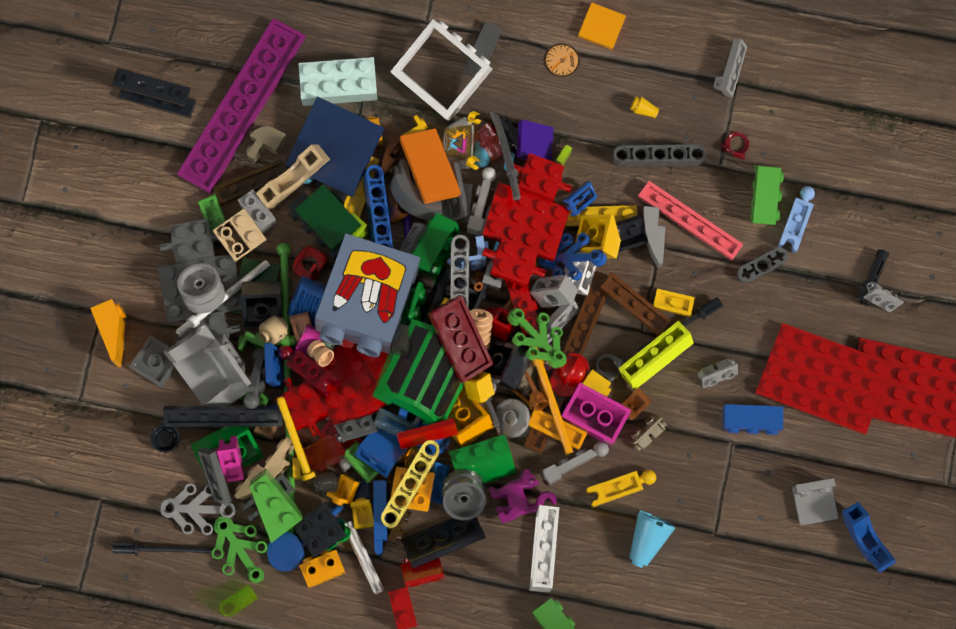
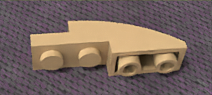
M286 437L278 443L277 451L274 455H270L267 458L265 467L257 464L256 467L253 466L249 470L248 478L236 488L237 493L235 497L237 499L243 500L253 496L249 487L250 480L265 468L275 479L286 472L292 464L286 460L294 449L291 438Z

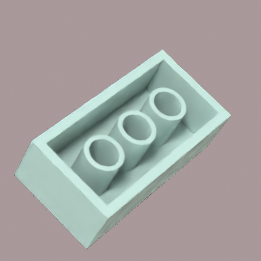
M374 57L299 63L300 90L303 106L313 105L317 96L333 104L377 100Z

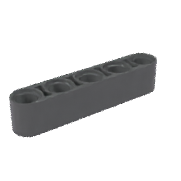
M698 144L622 145L614 150L612 161L618 167L698 166L704 161L706 150ZM698 152L701 158H694L692 153ZM623 153L626 158L621 160L617 157V154ZM642 153L645 158L638 159L635 154ZM661 153L664 158L657 159L654 154ZM673 153H680L682 155V158H675L673 156Z

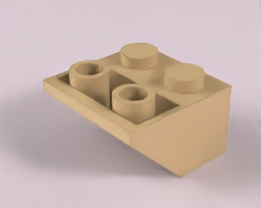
M242 209L213 230L235 262L267 240L245 209Z

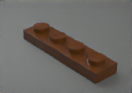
M610 273L599 287L657 336L661 335L671 321L614 273Z

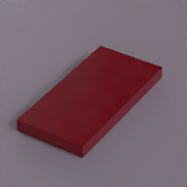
M462 295L454 297L428 313L460 383L466 382L493 365Z

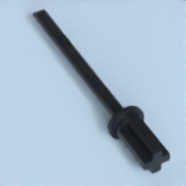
M716 297L700 308L696 307L697 313L682 321L681 324L685 327L700 317L706 320L705 317L723 307L721 300ZM651 340V341H649L648 343H646V344H644L643 346H641V347L638 349V352H640L643 348H645V347H646L648 344H650L653 340Z
M138 540L136 542H113L112 547L114 554H135V556H138L139 551L211 553L213 548L144 546L139 545Z

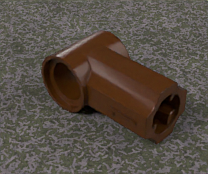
M386 185L389 221L392 224H398L409 213L396 202L391 193L390 186Z

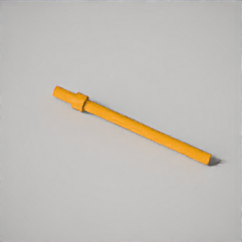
M532 360L534 367L537 368L565 453L570 454L573 450L544 367L545 361Z

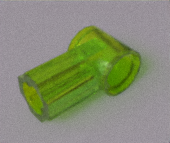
M248 584L228 599L223 600L220 603L219 610L224 617L233 618L238 612L257 600L258 597ZM228 603L234 605V610L230 614L224 612V606Z

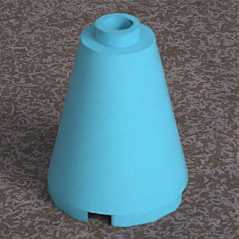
M641 510L637 516L629 556L632 559L631 563L640 568L643 565L647 566L675 529L673 524Z

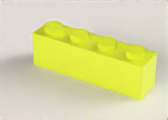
M677 321L619 367L622 378L635 391L694 344L691 333Z

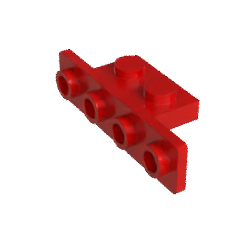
M505 280L514 309H521L524 312L526 321L536 331H539L538 323L536 322L538 317L536 310L538 308L535 299H531L529 293L531 291L530 283H528L527 287H523ZM521 327L522 333L524 335H528V333Z

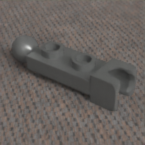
M264 348L255 349L253 354L254 367L250 378L251 384L248 386L250 394L244 398V404L249 409H254L258 406L260 395L264 392L265 388Z

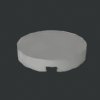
M507 399L501 402L496 408L498 409L496 416L500 422V425L495 427L497 432L501 435L505 434L506 437L510 438L519 437L526 431L529 425L530 415L527 406L520 400Z

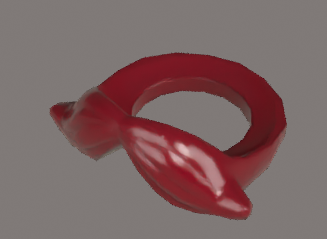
M733 132L729 134L725 142L721 143L720 146L725 152L745 160L744 155L749 148V140L743 133ZM733 137H741L744 140L745 146L742 150L734 152L730 149V140Z

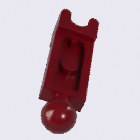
M283 345L279 348V357L282 360H289L286 366L312 385L323 396L329 397L326 388L328 384H332L335 387L339 385L338 379L328 370L326 371L300 350L293 354V349L288 345Z

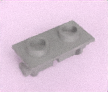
M869 282L867 284L868 294L863 297L884 310L891 312L904 303V301L898 299L895 293L882 289L876 282Z
M727 358L716 363L717 370L714 369L713 365L700 369L697 375L700 380L702 379V387H712L718 382L732 379L735 375H738V364L735 363L734 359Z

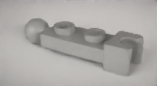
M597 442L594 445V449L587 451L585 448L576 453L577 457L571 460L565 458L558 462V467L554 464L542 470V475L549 486L561 480V475L590 461L594 457L606 456L609 452V447L605 442Z

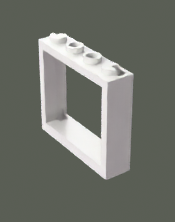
M433 19L391 70V73L446 120L451 121L493 68L489 66L491 62L483 55L480 58L475 54L477 50L470 44L465 46L461 42L462 38L457 33L453 32L451 34L447 31L448 26L441 20L437 22ZM435 29L482 67L449 109L444 107L402 71Z
M539 505L536 512L529 591L549 593L552 589L559 507Z

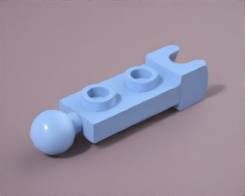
M805 186L800 190L801 199L795 198L778 243V248H782L785 242H789L792 245L791 252H797L814 205L808 202L815 196V191L810 186Z

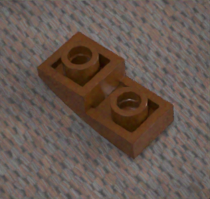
M395 137L390 141L382 160L381 168L384 180L387 176H392L396 165L395 159L392 157H396L401 150L400 140Z

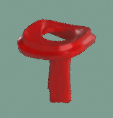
M307 246L296 257L292 270L299 277L304 276L315 280L327 263L328 258L314 247ZM307 257H313L317 261V264H313L310 271L305 270L302 266L303 260Z

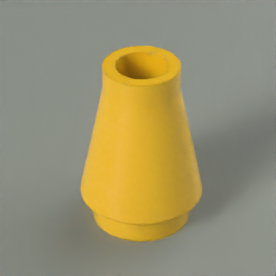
M636 96L630 107L634 114L654 119L659 112L658 107L642 96Z

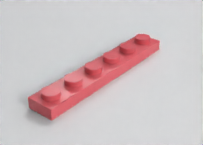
M648 181L638 195L639 199L651 207H659L660 213L731 261L743 246L740 241L651 181Z

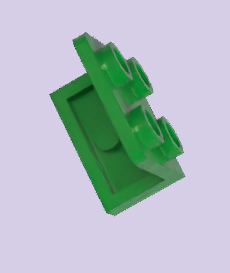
M418 282L416 289L412 288L400 326L406 325L413 319L421 320L422 313L420 308L421 305H425L427 299L426 289H424L422 282Z

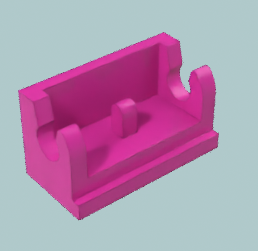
M231 436L230 443L224 444V440L221 439L217 454L225 481L244 480V465L237 436Z

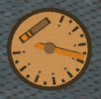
M560 43L548 49L544 61L547 70L551 74L558 77H567L577 70L580 58L574 47Z

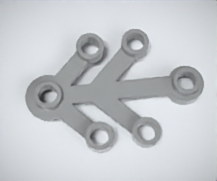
M189 483L174 499L167 498L163 500L160 504V512L166 518L173 517L181 526L182 532L190 535L194 532V526L191 523H187L180 515V513H188L199 525L202 533L209 536L214 532V528L199 513L221 514L225 518H232L236 514V507L232 503L222 504L221 506L200 505L208 497L213 496L212 493H207V489L210 487L209 484L188 505H180L188 496H193L197 492V487ZM190 486L194 487V491L192 493H188L187 491L188 487ZM168 505L173 506L171 512H168L166 509ZM227 507L232 509L230 514L225 513ZM187 525L191 526L190 532H185ZM206 526L211 527V531L209 533L204 532V528Z

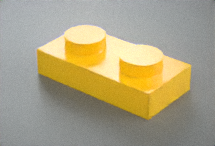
M657 289L653 306L658 310L690 317L695 297Z

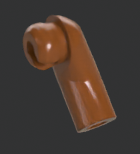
M476 270L475 275L469 279L470 286L476 291H481L483 288L482 281L485 272L482 270Z

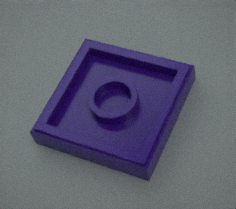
M520 120L518 124L517 158L526 159L527 155L531 153L552 161L553 127Z

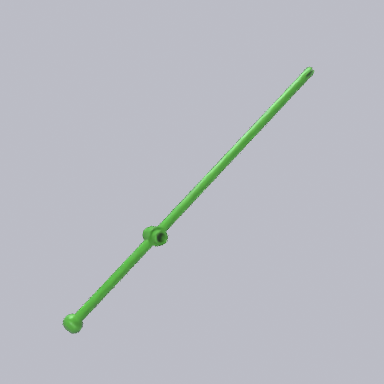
M280 243L276 250L281 261L282 318L287 323L288 330L287 336L276 343V346L280 348L283 345H288L292 348L296 347L297 341L295 335L290 334V316L287 314L289 309L288 255L291 253V246L288 243ZM283 360L284 379L290 385L287 378H291V369L286 366L289 360ZM284 384V393H285V392L287 391V388H286V386H285V384ZM285 425V436L290 438L287 427ZM293 449L286 458V460L292 463L286 471L287 479L295 489L292 458H294ZM294 490L289 494V496L295 502ZM295 527L290 528L288 532L296 534Z

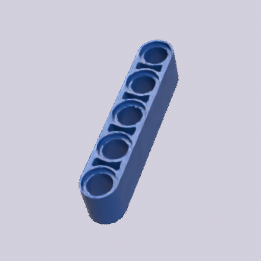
M371 165L363 174L371 242L393 248L383 170L378 165ZM369 171H374L377 178L372 179L369 176ZM372 189L379 192V198L373 197ZM374 208L381 210V217L374 214ZM376 228H383L384 235H379Z

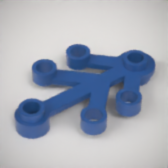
M565 233L561 237L555 260L552 262L539 257V263L543 267L550 268L553 276H558L559 273H561L560 275H566L556 264L557 262H563L569 271V277L574 281H578L582 277V272L572 262L590 261L596 267H600L605 264L607 256L601 250L575 254L583 246L589 244L590 237L586 233H581L577 237V242L571 246L574 238L570 234ZM567 246H571L565 253L559 254Z

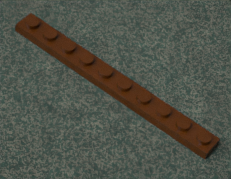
M596 271L588 295H586L563 353L565 355L569 353L583 355L607 297V294L599 287L608 275ZM553 391L560 411L565 397L557 395ZM548 403L547 407L544 408L542 411L552 415ZM531 428L524 447L542 454L549 436Z

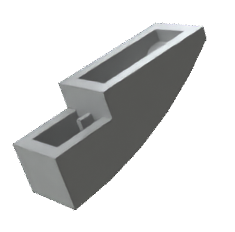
M644 206L642 221L648 240L646 245L657 268H661L664 255L665 226H658L659 207Z

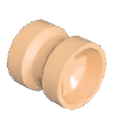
M320 340L312 342L307 349V355L315 359L316 363L321 367L328 365L333 360V351Z

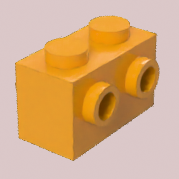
M332 549L322 552L321 556L315 559L313 556L302 560L303 564L299 565L308 588L346 573L337 550L332 551ZM333 560L334 565L328 566L329 561ZM312 568L316 569L314 574H310Z

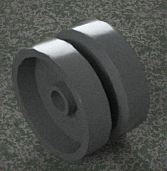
M461 469L450 473L444 479L442 484L443 507L447 514L455 519L470 520L477 517L484 510L486 505L484 482L477 473Z

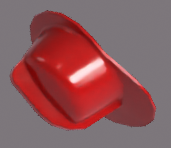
M569 353L565 355V365L555 368L550 382L553 391L557 395L563 397L573 395L579 383H583L587 377L589 364L580 354Z

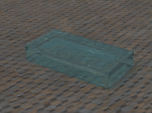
M380 408L373 426L397 436V433L414 429L415 424Z

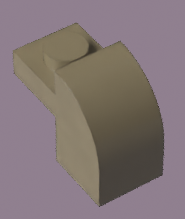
M269 126L254 130L250 135L254 144L251 143L246 151L248 153V160L256 163L264 149L278 155L287 141L286 134Z

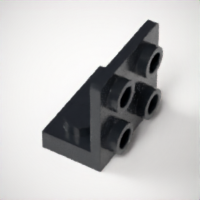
M324 502L294 525L313 557H317L346 536V533L332 513L335 510L332 503Z

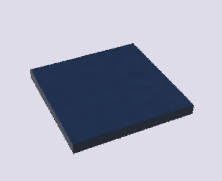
M317 96L286 162V166L291 167L296 162L297 157L310 145H319L330 160L315 172L311 178L353 197L385 128Z

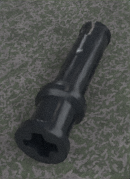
M878 249L868 277L862 282L860 294L855 298L859 304L864 306L872 305V302L866 300L863 296L868 294L867 284L869 282L878 283L889 252Z

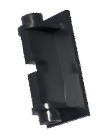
M501 115L499 118L510 152L516 153L518 132L508 116L503 117ZM492 123L491 126H492V128L494 129V131L496 132L494 123Z

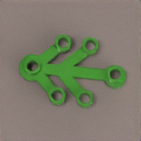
M521 309L511 310L507 316L508 322L513 326L520 325L532 337L527 338L523 333L519 332L512 338L513 343L516 346H532L526 351V357L529 360H545L553 368L563 367L566 363V356L560 350V337L563 335L562 329L554 327L550 331L549 335L552 338L551 347L547 341L546 324L549 322V316L546 313H540L536 318L539 329L538 333L526 321L524 312ZM536 347L542 348L545 352H539Z
M219 517L214 523V529L218 537L216 546L212 550L213 558L217 560L223 558L224 551L222 549L227 537L230 547L226 564L222 568L223 573L227 576L234 574V563L237 553L249 571V580L253 583L262 582L265 577L264 571L259 567H255L244 548L256 550L263 554L268 549L267 544L263 541L257 543L237 539L233 533H244L248 537H254L257 534L256 527L253 525L242 526L233 524L230 518ZM223 522L227 523V528L224 530L220 528ZM249 528H254L252 535L247 533ZM260 544L265 545V549L263 551L258 550V546ZM220 550L221 556L216 557L214 555L215 551ZM227 566L232 567L231 573L225 572ZM258 571L259 577L254 579L252 574Z

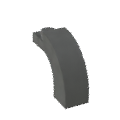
M401 159L393 170L394 177L389 184L391 193L396 202L405 211L418 218L430 220L436 213L440 214L442 212L441 201L424 204L419 189L411 181L408 161Z

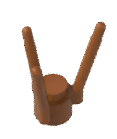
M525 371L524 375L533 391L529 395L530 399L528 400L518 390H511L528 405L530 410H543L547 407L548 400L540 377L537 376L539 391L536 389L528 372Z

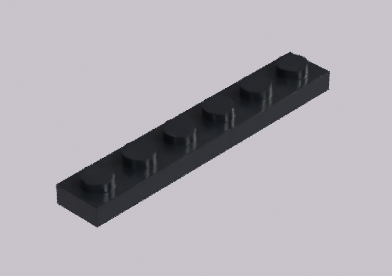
M164 406L163 408L164 427L283 425V416L279 406H257L254 409H249L246 406Z

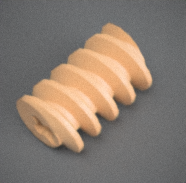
M472 309L469 312L488 350L493 316L486 310Z

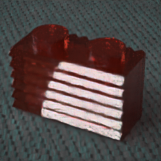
M336 434L327 435L303 449L311 471L316 470L319 473L328 469L327 465L330 464L331 466L341 462L340 458L345 456V452L341 442H337Z

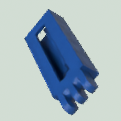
M386 480L373 481L374 551L377 555H382L383 542H388V528L383 525L381 520L382 513L387 506ZM388 514L385 516V522H387V523H388Z

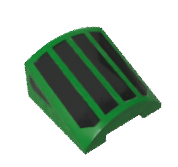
M413 319L397 331L390 354L387 356L372 395L388 405L394 403L424 419L423 424L425 425L447 420L464 386V383L459 382L433 325Z

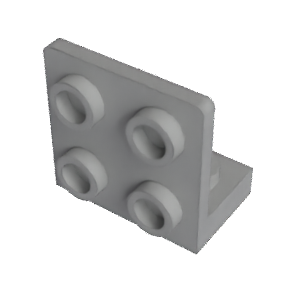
M834 478L798 484L792 487L798 520L801 526L838 519L832 490L836 486Z

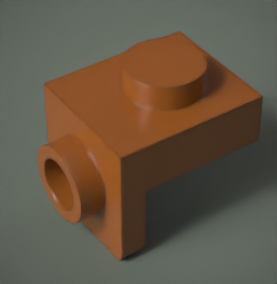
M638 388L621 405L631 410L628 419L633 420L652 401Z

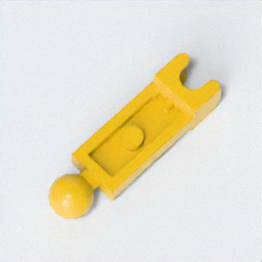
M652 470L643 471L641 476H638L637 471L588 487L586 492L598 495V499L591 504L592 507H597L643 490V483L652 485L657 477Z

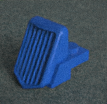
M302 276L287 314L294 316L309 312L312 325L315 327V317L326 285Z

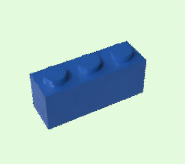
M725 404L722 411V430H727L729 434L747 431V434L756 435L758 432H766V435H778V432L783 430V407Z

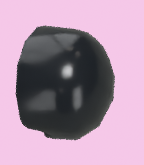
M163 423L153 429L150 441L153 448L157 451L169 453L179 445L180 434L176 427H164Z

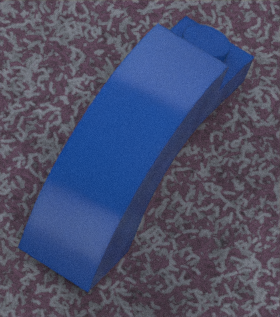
M859 502L842 511L845 525L852 539L865 559L871 562L879 573L896 563L893 555L875 533L870 515Z

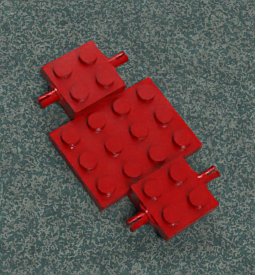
M531 153L527 155L526 162L522 167L514 164V168L518 170L519 174L518 188L521 196L519 200H513L510 186L498 183L481 236L499 242L496 251L484 248L482 256L492 259L491 275L523 287H527L532 274L544 278L546 270L536 267V257L538 256L552 262L555 260L570 211L567 207L553 203L556 192L559 189L570 193L572 185L562 182V173L565 166Z
M356 345L352 348L340 346L332 350L334 353L333 360L322 368L333 374L338 379L339 385L337 387L332 384L326 386L329 397L323 396L308 382L294 386L291 378H287L290 385L284 379L283 383L287 391L277 398L283 397L285 399L296 431L308 427L312 436H316L313 429H315L317 435L320 433L316 424L330 417L335 426L339 423L371 415L387 406L388 404L372 395L388 354L380 352L379 357L367 356L359 352ZM404 349L387 381V385L395 381L399 389L403 383L402 374L409 370L412 365Z

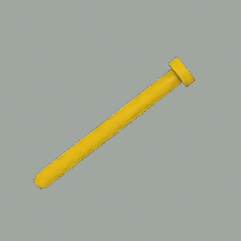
M283 397L277 398V403L303 471L301 475L302 480H309L316 475L309 468L286 401Z

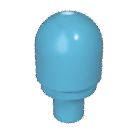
M481 141L475 142L473 156L480 160L476 161L475 164L480 168H484L490 162L488 151L482 147Z

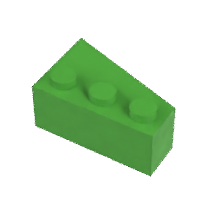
M754 164L753 170H756L755 181H753L752 185L754 192L751 203L750 222L776 225V221H779L780 209H777L778 202H781L782 191L779 190L780 183H783L784 172L777 166Z
M266 468L250 480V490L272 543L300 522L303 512Z
M552 598L532 612L543 629H575V623L569 615L566 617L563 614V607L557 599L555 601Z

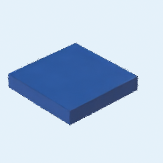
M271 343L264 344L266 383L275 388H282L283 369L282 359L278 355L279 348Z

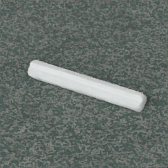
M346 522L345 525L351 529L349 541L374 594H379L384 591V587L353 522Z

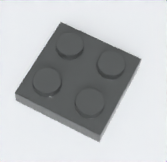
M151 335L129 366L131 370L160 388H163L176 367L164 353L170 347Z

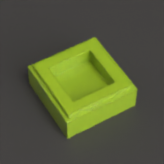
M564 146L556 158V163L564 165L572 151L570 146Z

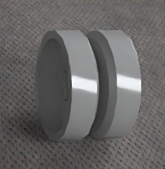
M203 263L191 265L178 278V290L185 305L192 312L200 314L209 313L223 303L225 288L218 272L211 265Z

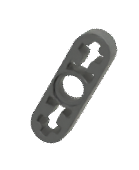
M775 248L741 266L737 272V279L741 283L747 284L784 265L788 259L787 251L783 248ZM776 253L783 255L782 261L777 259L771 264L770 260L776 256ZM765 261L768 267L762 271L758 269L757 263ZM751 265H753L754 272L748 276L749 279L742 277L743 270L749 272L752 270Z

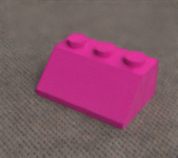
M579 383L561 417L563 421L588 432L587 435L612 447L631 410Z

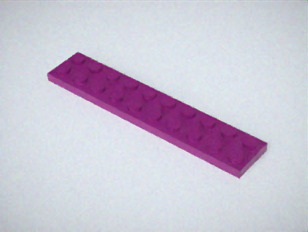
M275 18L272 19L178 171V177L211 194L213 187L218 183L306 39L304 34Z

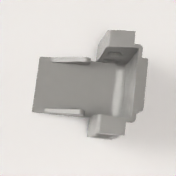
M203 325L164 351L170 362L174 364L199 399L202 406H228L249 392L248 385L251 382L244 374L246 364L224 333L214 338L210 330Z

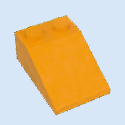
M111 299L90 309L111 361L119 368L122 366L126 328L124 318H126L123 307Z
M455 380L449 383L445 389L448 395L444 401L445 405L439 409L436 407L435 414L437 417L442 416ZM463 386L447 420L452 418L455 420L458 435L452 437L461 448L466 447L493 428L489 414L478 402L467 398L465 386ZM426 399V401L432 406L433 402L431 400L428 401Z

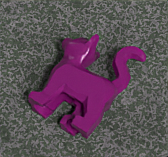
M528 469L523 470L518 479L507 482L501 488H489L493 499L506 497L509 505L507 507H496L501 524L513 521L520 515L537 512L539 505H544L545 499H549L552 505H555L557 502L556 496L552 492L545 491L537 497L535 504H530L523 490L533 488L540 483Z

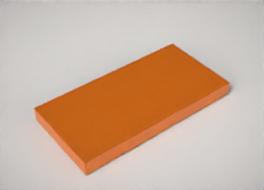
M436 128L400 136L399 140L424 204L461 195Z

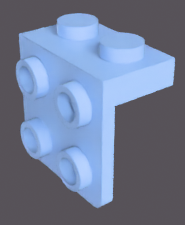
M476 236L477 255L469 256V269L471 268L472 271L482 270L483 267H486V256H482L484 248H489L488 241H484L483 236ZM463 258L455 260L456 268L462 269L465 267L466 262ZM448 259V265L451 266V259Z

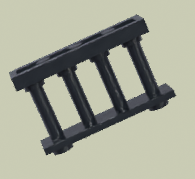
M121 68L116 70L112 86L121 89L118 96L120 100L191 119L196 100L188 97L191 90L190 87Z
M450 265L441 267L421 312V322L431 325L432 322L428 313L438 308L440 302L445 297L450 299V295L446 292L447 286L451 284ZM457 278L455 279L454 284L457 288L465 286L464 282ZM483 284L481 291H476L469 285V294L472 295L468 305L469 311L478 309L480 302L486 296L485 290L487 285ZM415 327L412 336L422 338L426 336L428 331ZM432 335L433 338H435V339H437V340L440 341V339H439L438 337H436L435 335Z

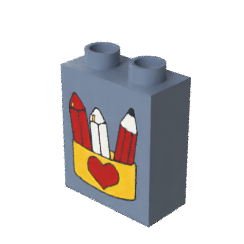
M345 233L315 317V330L320 332L319 338L334 345H341L343 339L358 344L357 350L371 357H379L380 352L390 354L419 270L420 257Z

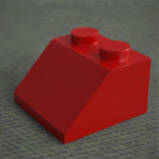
M409 558L405 559L403 564H400L405 587L411 588L445 579L440 558L412 568Z

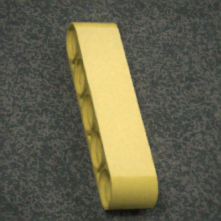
M428 440L422 445L381 516L385 527L394 528L398 525L437 459L439 445L435 441ZM427 446H434L436 452L433 455H428L425 452ZM417 463H424L426 469L423 472L416 471L415 465ZM412 479L416 482V486L413 489H407L405 482ZM402 496L406 499V503L404 506L399 507L395 504V499ZM392 513L396 516L394 523L388 524L385 522L387 514Z

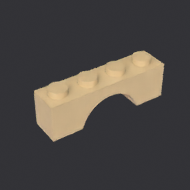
M310 145L297 157L296 162L287 171L274 180L269 181L256 195L267 208H275L325 165L330 158L319 145Z

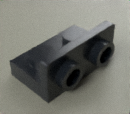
M640 215L616 222L621 239L618 253L648 243Z

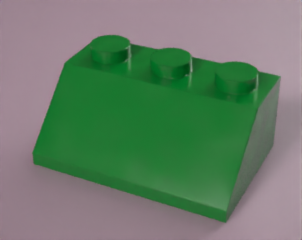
M439 213L431 217L427 225L428 229L425 234H421L418 240L416 250H412L410 253L420 257L418 272L434 283L441 267L445 265L451 255L453 238L457 235H462L457 222Z
M225 426L191 444L195 457L202 469L203 466L198 451L203 447L207 449L219 447L221 439L224 440V444L230 443L231 436H237L244 467L264 457L248 426Z
M505 434L449 452L454 471L461 469L474 471L482 478L484 484L517 474Z

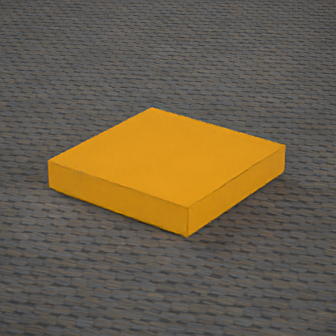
M591 3L578 38L613 50L626 15Z

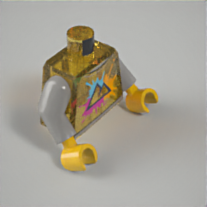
M475 111L444 129V138H440L449 163H458L460 169H469L470 167L474 170L478 169V166L474 165L476 161L480 160L473 156L474 125L472 123L480 124L481 120L475 119L477 115H480V113Z

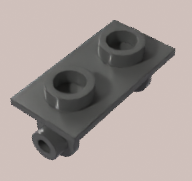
M370 415L335 425L338 432L335 437L337 442L340 441L341 443L378 432Z

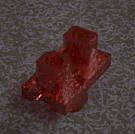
M490 122L485 123L474 135L480 142L479 146L485 149L492 161H495L503 154L496 129Z

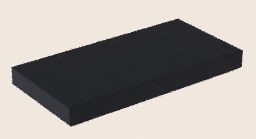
M477 517L470 520L451 518L403 538L401 541L412 568H415L486 538Z

